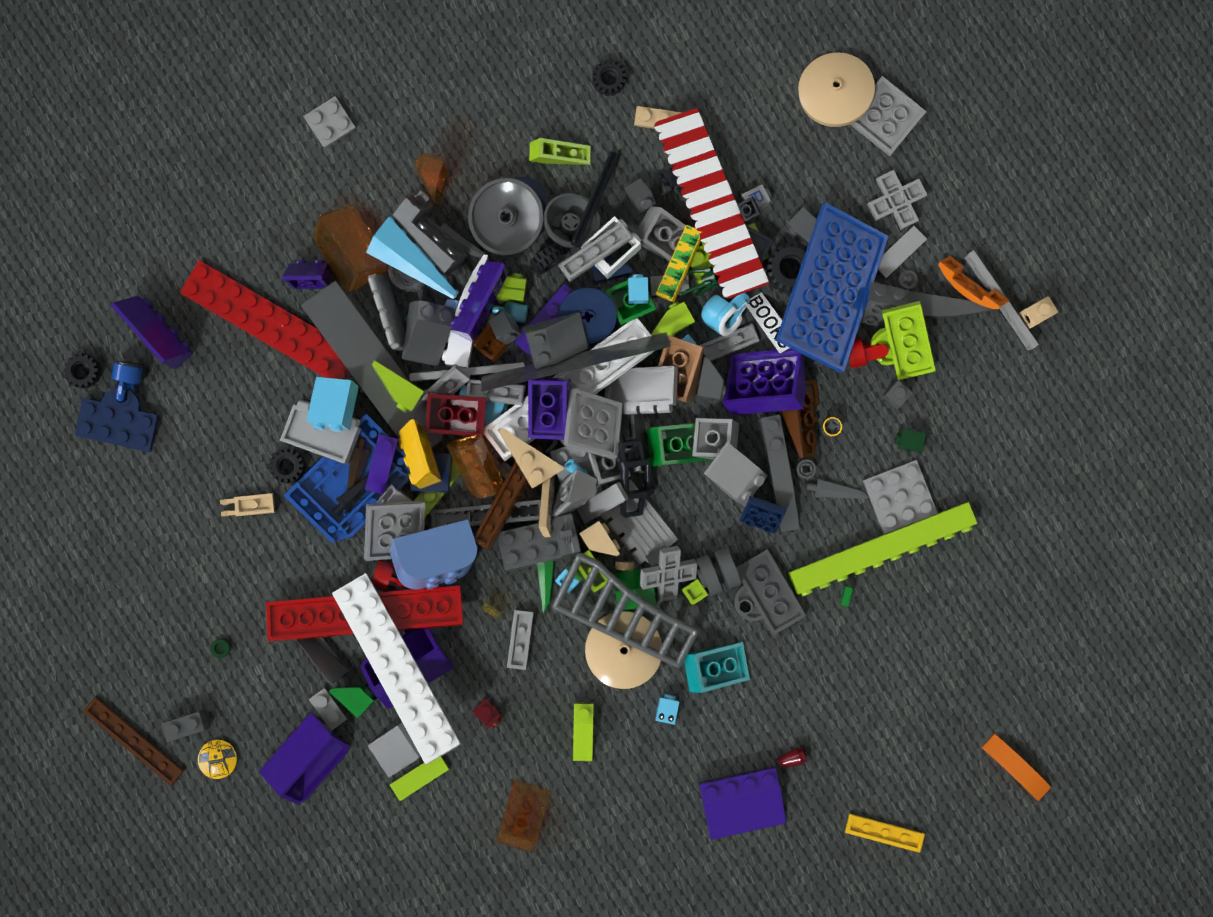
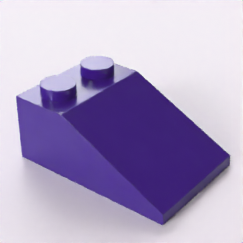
M296 260L295 263H289L282 276V280L292 289H324L330 285V265L325 263L324 260H314V263Z
M541 377L528 381V438L564 440L571 378Z

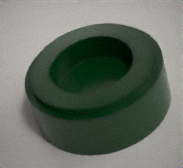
M217 639L211 645V653L217 658H224L231 651V645L226 639Z

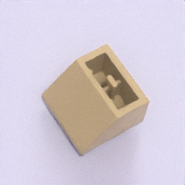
M598 521L579 533L590 551L612 556L620 554L618 550L621 548L615 539L611 540L608 536L610 530L605 522L601 524Z

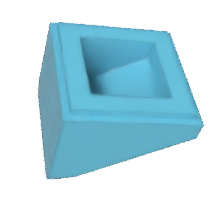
M570 564L555 580L559 586L562 585L571 567ZM578 571L569 586L568 594L583 579V576Z

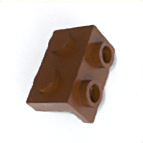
M488 322L486 328L476 337L472 345L496 363L511 343L506 345L496 339Z

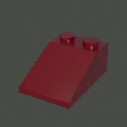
M428 392L425 432L483 437L486 398Z

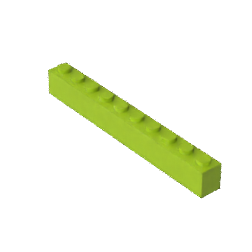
M969 502L963 503L790 571L788 574L796 594L801 593L802 596L812 593V589L819 586L820 589L830 586V582L837 579L840 582L848 579V574L854 572L856 575L866 572V567L873 565V568L884 565L883 561L889 558L891 561L897 560L902 557L901 554L908 551L909 554L919 551V547L926 544L927 547L938 543L937 539L942 537L947 540L955 537V532L960 530L962 533L968 532L973 529L972 526L977 524Z

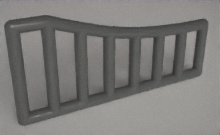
M581 552L576 554L552 603V609L676 668L682 666L699 633L698 628L673 617L645 601L615 577L600 561ZM581 562L592 566L572 609L561 605ZM598 572H600L608 580L590 616L586 617L578 612ZM614 585L623 594L606 626L596 620ZM630 598L638 604V607L625 633L622 634L614 630V627ZM647 610L654 614L655 617L642 642L631 638L644 611ZM663 619L672 624L658 651L650 647L649 644ZM680 628L690 634L677 659L666 653Z

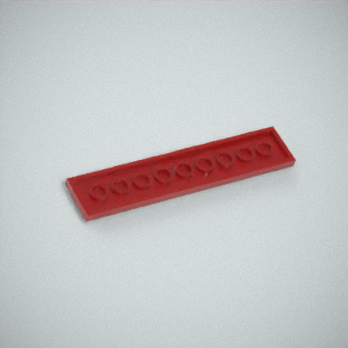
M200 260L198 261L179 292L180 294L321 376L350 380L352 374L317 328Z
M460 585L436 587L433 589L423 588L377 592L398 631L463 625ZM334 596L266 602L268 642L354 635Z

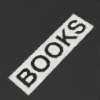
M761 292L751 298L747 308L779 353L789 349V347L775 341L782 320Z

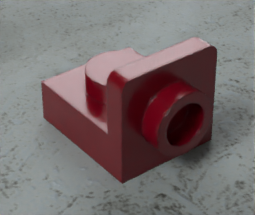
M487 698L472 712L486 725L487 729L491 726L495 728L502 721L500 718L502 713Z

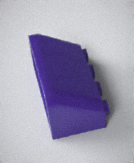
M428 628L413 629L402 636L428 684L454 668L450 659ZM368 658L365 659L361 665V670L371 691L387 709L393 707Z
M310 713L303 720L302 724L291 733L286 742L277 749V752L270 760L264 764L259 773L280 797L295 804H300L314 792L349 751V745L319 717Z

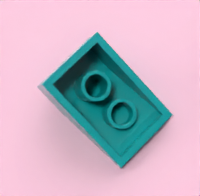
M743 642L690 652L684 660L689 691L693 693H703L750 680Z

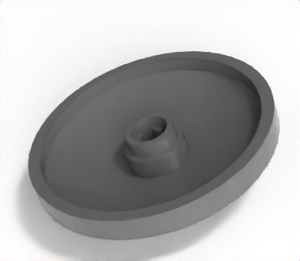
M512 178L496 179L482 186L474 195L468 212L469 227L475 240L484 249L498 255L509 256L519 254L530 248L538 240L544 226V207L538 194L526 183ZM508 214L511 215V216H510V221H507V220H506V216H507Z

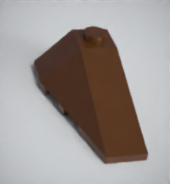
M805 380L806 393L803 409L781 411L800 458L815 457L816 433L814 431V423L818 422L815 409L819 405L817 380Z

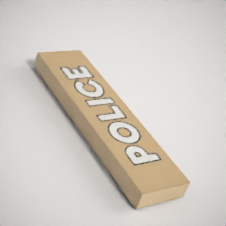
M556 474L542 484L539 528L544 537H551V514L554 506Z

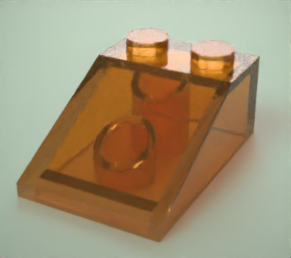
M513 781L495 842L533 853L551 792Z

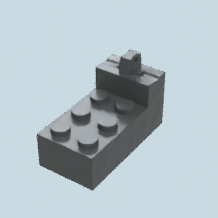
M421 190L416 195L406 197L391 217L395 219L394 222L400 229L405 230L408 238L413 243H416L436 265L435 268L439 273L447 276L454 273L468 255L464 252V248L457 243L455 244L445 231L437 228L436 223L432 219L426 218L434 205L430 202L432 197L425 190Z
M572 514L553 518L551 537H544L542 535L539 523L503 531L497 537L506 573L575 557L577 553L581 552Z

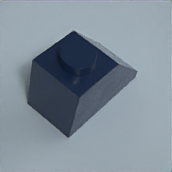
M610 255L603 259L610 267L617 261V259ZM626 264L620 267L608 279L595 266L591 267L595 284L632 275V268Z

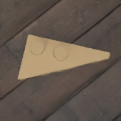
M503 428L498 429L499 434L531 488L536 487L564 470L563 466Z

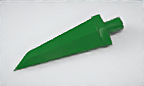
M554 561L537 565L543 613L550 603Z

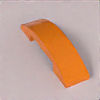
M951 256L939 262L938 265L947 280L969 300L991 309H1000L1009 302V299L997 290L993 289L987 292L963 274L962 270L965 266Z
M993 734L981 747L1037 801L1051 788L1025 760L996 734Z

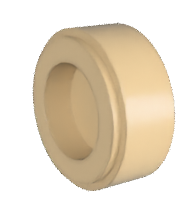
M615 561V568L617 570L634 569L635 562Z

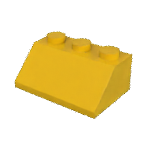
M412 419L399 431L400 438L398 442L406 455L403 458L406 466L410 469L409 479L412 485L422 489L440 482L441 477L428 435L425 432V427L415 419Z

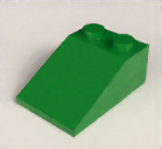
M695 423L646 429L649 454L654 456L652 467L711 460L692 456Z

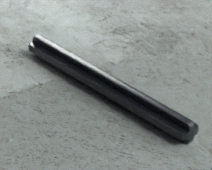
M611 151L608 155L571 241L572 246L581 247L619 158V154Z

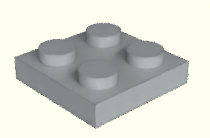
M335 96L303 116L324 149L356 129Z

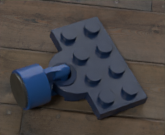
M125 361L114 362L111 379L119 381L118 387L109 390L103 396L102 401L82 398L75 431L76 436L151 452L159 415L141 411L140 397L134 392L135 384L141 383L144 369L141 365Z

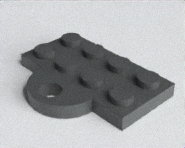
M768 549L736 567L743 586L735 594L734 607L743 619L748 621L763 619L771 634L775 635L806 617ZM747 601L750 603V610L748 612L740 610L741 602Z

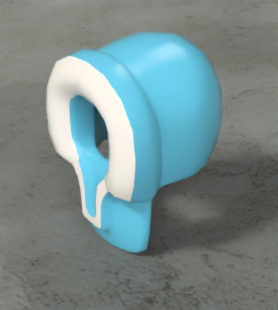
M746 293L737 295L730 303L718 295L712 296L702 309L701 316L703 322L722 336L730 335L742 322V312L750 302L749 296Z

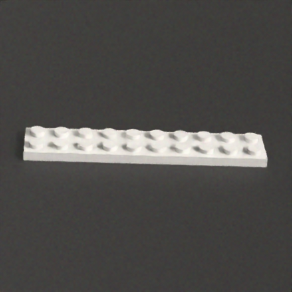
M637 318L626 323L591 350L652 335ZM654 351L558 373L553 378H571V389L575 388L591 394H597ZM528 396L524 398L523 406L514 405L484 427V435L504 461L510 458L512 454L499 434V428L507 430L527 444L534 440L528 438Z
M365 573L333 592L332 594L424 763L427 765L461 745L368 574Z

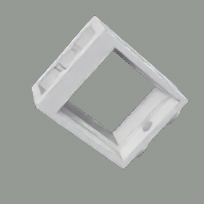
M614 216L584 243L581 249L620 222H623L626 228H628L627 224L622 219L618 220ZM631 233L633 239L629 241L633 247L611 267L604 260L594 265L607 279L641 249V239L636 233Z

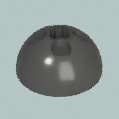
M567 193L554 197L547 204L544 212V226L554 242L564 247L576 248L571 245V241L589 202L588 199L577 194ZM597 209L581 246L599 230L600 217Z

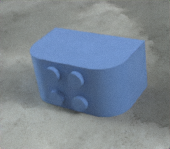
M464 520L394 538L389 552L397 577L405 587L415 590L426 587L427 589H433L438 587V584H452L457 579L464 577L469 572L476 558L477 546L469 521Z

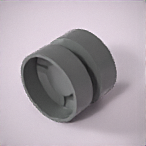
M727 547L714 551L716 563H713L708 555L695 559L699 579L703 588L706 587L710 597L722 593L720 581H724L728 589L741 585L737 569Z

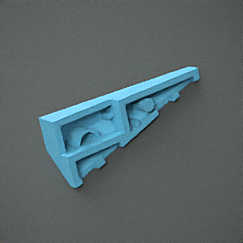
M389 216L373 236L366 253L448 297L456 298L459 291L457 289L454 290L447 282V278L441 275L435 268L436 265L416 243H413L408 238L405 230L400 229L394 222L395 219Z

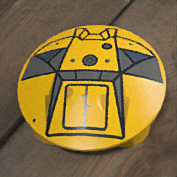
M213 740L206 743L198 755L199 768L206 776L213 779H221L228 776L235 769L237 763V755L230 743L223 740Z

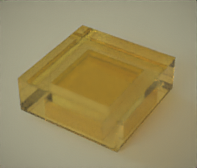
M487 602L481 607L482 610L494 618H499L502 613Z

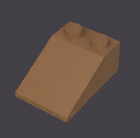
M668 335L671 347L663 349L658 367H678L677 400L693 402L699 384L704 347Z

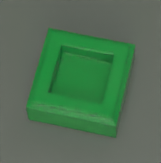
M843 586L839 605L849 606L853 592L852 588Z

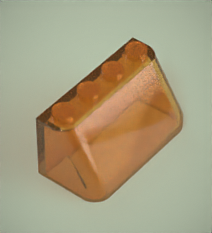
M353 204L319 215L313 231L314 241L348 293L356 291L369 283L368 276L372 274L381 275L388 271L390 265L366 253L373 235Z

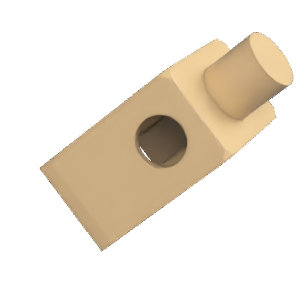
M1047 296L1021 311L1018 315L1029 330L1057 314L1058 311L1050 297ZM1026 315L1029 317L1030 322L1027 321Z

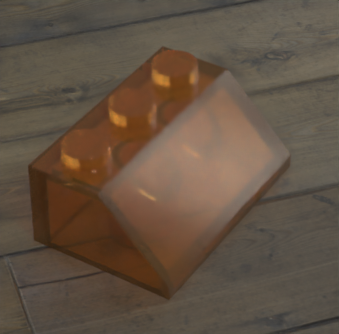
M421 152V156L416 158L414 168L417 169L418 177L427 193L431 196L434 205L439 207L449 170L444 158Z
M478 434L447 442L446 445L469 493L479 499L497 495L503 485V480L482 435Z

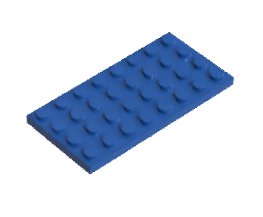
M826 202L822 204L775 341L839 373L844 372L868 301L869 286L875 280L889 236Z

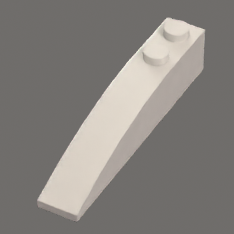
M483 255L469 278L454 317L459 316L461 312L459 307L463 299L467 300L470 294L468 289L472 282L476 283L479 277L477 275L478 269L488 261V255ZM451 330L446 341L448 342V348L444 349L442 360L445 361L446 366L453 367L456 364L460 368H469L473 342L453 333Z

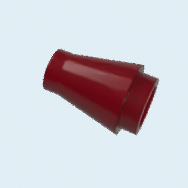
M795 747L784 755L777 757L780 768L801 766L807 762L803 747Z

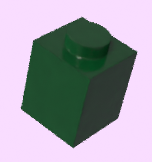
M906 429L900 430V433H897L895 437V444L898 445L897 449L918 453L923 452L926 433Z

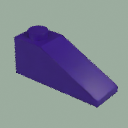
M383 434L378 435L365 490L384 494L398 438Z

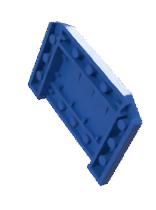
M367 414L360 419L358 428H361L355 444V447H357L359 438L366 439L365 449L370 450L360 481L369 475L378 435H387ZM398 444L396 445L385 491L391 484L401 489L408 482L409 474L411 473L409 467L404 462L405 452ZM323 456L284 497L331 543L352 537L366 523V504L376 503L383 494L367 490L349 513L343 510L337 516L332 510L339 504L335 499L347 491L350 460L348 465Z

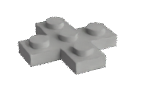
M894 170L876 178L883 196L867 204L875 221L893 213L901 230L917 223L919 219L911 204L927 197L920 179L902 186Z
M678 546L660 549L659 566L641 569V588L657 587V599L659 602L677 599L678 583L696 579L697 562L695 559L680 561L681 549Z

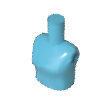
M507 301L504 307L493 305L492 313L499 314L504 310L515 318L516 323L525 325L529 305Z

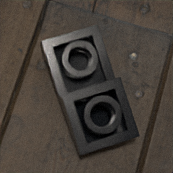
M664 168L660 171V181L665 187L669 186L672 189L678 185L677 179L680 176H675L673 172ZM678 186L677 190L682 196L681 191L684 187Z
M754 196L737 204L744 223L762 214Z

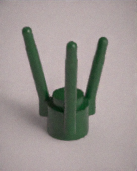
M712 267L689 269L687 274L704 273L701 277L702 283L680 292L679 295L683 296L705 286V288L695 293L696 296H699L711 288L719 286L718 278L720 276L714 274Z

